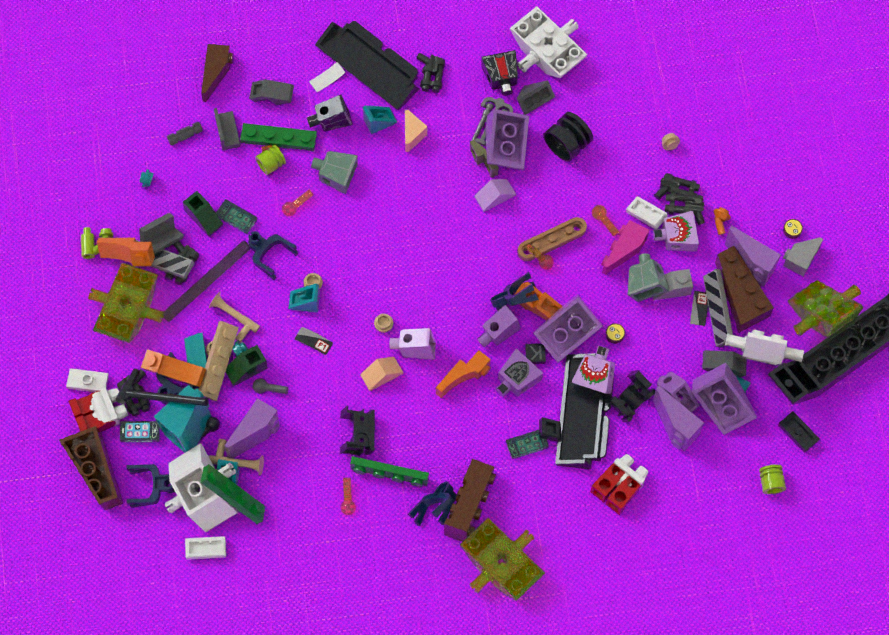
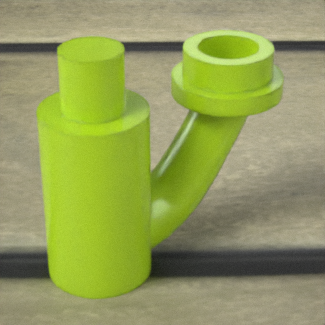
M85 227L83 228V234H81V256L84 259H92L99 253L97 245L94 246V234L91 233V228ZM103 228L100 230L99 237L112 238L113 232L110 228Z

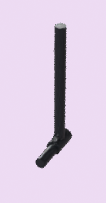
M133 369L128 380L123 384L115 398L120 404H125L130 398L207 406L209 403L208 398L136 391L133 389V385L140 374L138 369Z

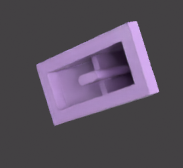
M492 179L474 198L482 211L485 212L516 196V193L507 179Z

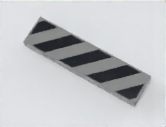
M161 250L154 254L155 259L151 267L186 279L194 262L191 259Z
M715 269L704 275L703 279L716 347H722L725 345L727 333L733 335L721 270Z

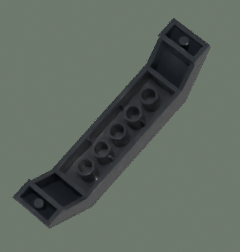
M889 294L803 354L802 362L794 360L783 363L768 374L793 405L818 397L889 346Z

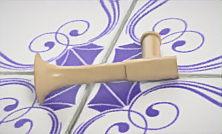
M219 292L210 303L209 308H220L244 325L235 338L236 341L241 343L250 330L256 333L260 325L226 304L221 298V292Z
M224 439L218 440L216 456L209 455L212 464L217 465L218 459L238 462L239 467L254 469L261 476L264 466L263 455L258 460L223 457L227 441Z

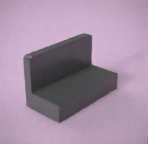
M214 108L222 151L240 147L233 111L218 114L217 108Z
M170 213L139 228L140 242H152L154 254L184 238V235L175 228L174 216Z

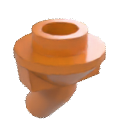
M719 207V209H714L713 212L718 235L726 233L723 222L730 220L731 216L728 210Z

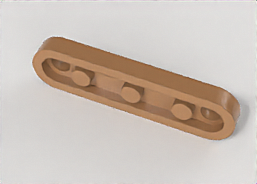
M579 217L559 224L522 242L518 246V256L523 261H531L583 236L586 232L587 224L584 219ZM574 227H579L580 230L576 231ZM524 251H529L530 254L526 255Z

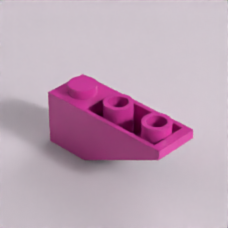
M631 220L628 221L627 225L623 224L618 234L620 235L618 241L614 240L610 247L612 252L609 256L606 255L601 263L603 266L602 273L606 275L638 254L648 238L649 229Z

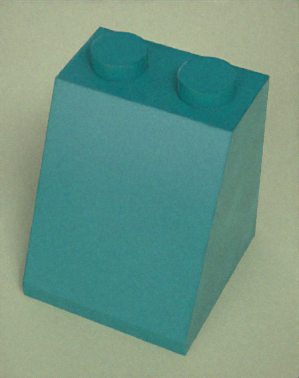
M189 385L178 394L182 396L204 397L199 389L196 388L194 390ZM169 402L154 418L164 435L181 451L186 453L198 445L206 428L207 420L211 417V413L208 410L210 406L209 404L201 406Z

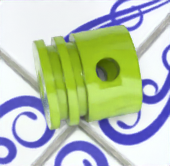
M276 145L255 156L257 164L265 175L272 173L278 167H281L282 164H286L283 154Z
M768 465L759 469L764 494H777L786 490L781 465Z

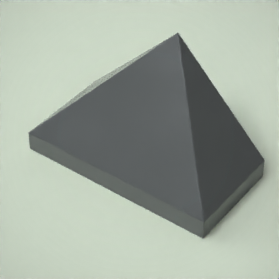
M542 81L523 86L517 101L523 114L526 115L553 99L555 95L549 81Z

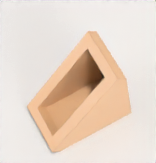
M405 110V152H409L427 136V126L409 110Z
M395 357L376 359L360 376L368 390L372 391L402 375L403 371Z

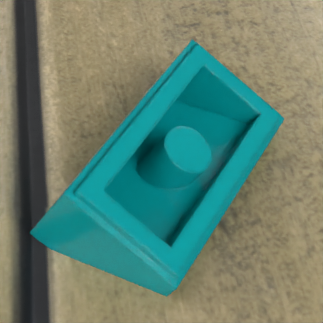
M197 333L185 338L187 362L205 368L207 358L203 333Z

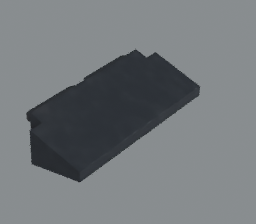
M352 21L350 24L346 23L343 28L331 22L315 44V46L338 62L397 110H400L420 89L414 84L418 79V69L391 48L383 51L381 49L383 42L356 21Z
M568 354L566 356L560 413V439L557 442L555 464L557 466L591 470L592 460L601 461V458H604L607 454L610 420L605 414L606 411L611 409V404L603 402L608 397H612L613 384L611 394H606L572 383L586 354Z

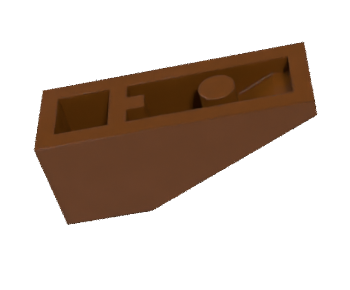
M207 44L201 90L203 102H207L229 71V65L233 64L234 54L230 52L229 45Z

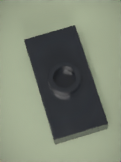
M794 411L778 424L804 453L820 440Z

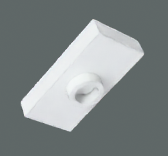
M638 196L626 208L628 214L656 230L663 223L664 219L668 217L666 212Z
M70 368L66 387L67 389L89 392L100 391L102 388H107L109 374Z
M225 536L185 538L186 560L226 558Z

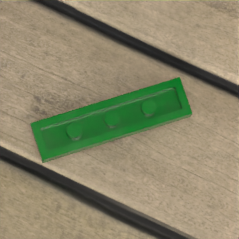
M243 123L240 141L246 144L276 145L282 148L314 151L317 131Z
M353 456L351 458L350 468L357 474L369 473L380 479L384 477L392 478L393 481L403 483V481L411 482L413 486L417 487L427 486L428 472Z
M208 464L203 467L200 483L256 524L263 522L265 506L211 465Z

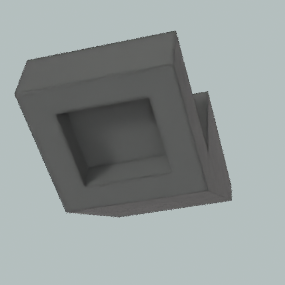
M266 79L252 82L249 99L254 102L268 99L276 105L291 103L294 85Z
M703 351V370L709 372L727 363L735 375L739 377L746 376L747 359L742 358V355L733 351Z

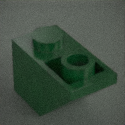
M198 191L183 201L184 211L208 237L223 226V223L209 202Z
M258 345L240 353L227 366L226 374L233 386L268 369L267 361Z

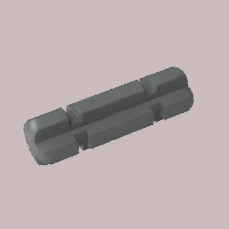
M195 122L191 127L186 126L176 131V134L171 133L167 135V140L170 145L178 143L177 141L181 142L194 136V133L202 132V126L199 122Z

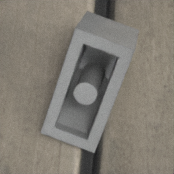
M819 237L795 243L792 249L788 248L783 256L785 263L783 266L804 277L823 239Z
M690 269L672 271L665 274L669 291L654 296L653 300L691 295L693 283Z

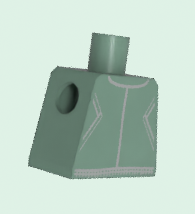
M328 151L324 160L314 157L311 168L319 170V181L346 194L358 165V156Z
M647 253L639 255V264L629 268L628 296L637 302L669 291L663 267L654 259H651L650 254Z

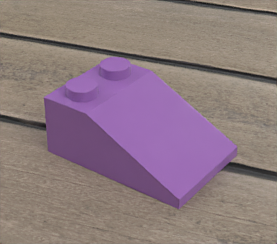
M493 109L487 115L485 131L487 164L524 170L529 125L528 115Z
M731 226L725 241L726 247L734 246L758 284L764 287L774 273L781 254Z
M577 294L533 333L553 358L559 362L603 327V325Z
M727 363L693 380V395L723 435L757 418L737 377Z
M658 385L653 403L671 443L677 449H682L685 452L699 437L704 422Z
M257 398L225 444L227 457L235 458L267 440L271 434H275L280 427L277 410Z

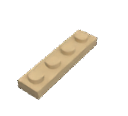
M219 321L205 366L206 372L199 387L204 398L212 401H217L238 332V327L224 321Z

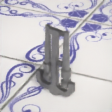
M487 97L481 103V107L486 108V110L482 113V118L472 140L485 147L486 128L481 139L477 138L484 123L487 122V115L493 109V104L491 103L495 104V109L497 110L504 107L513 113L512 106L505 103L502 98L494 99Z

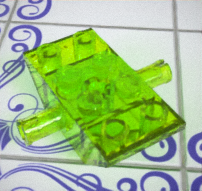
M121 263L108 293L92 288L88 299L104 304L93 331L130 343L139 333L145 318L161 323L164 318V311L150 307L158 274Z
M818 280L812 282L808 287L796 293L788 300L790 306L802 320L793 326L794 331L801 336L812 328L822 335L829 337L856 318L863 309L860 303L853 300L861 295L860 289L853 284L841 293Z
M487 518L460 544V547L470 561L481 572L469 584L472 589L475 588L474 591L476 593H479L486 584L492 582L503 594L517 601L545 574L523 552V549L535 539L532 534L529 535L530 532L528 530H525L515 541H512ZM500 559H503V560L506 561L505 563H503V562H501L500 564L498 563V561H499Z

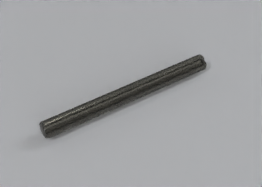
M246 241L239 243L162 313L163 318L168 322L171 321L250 250L249 244Z

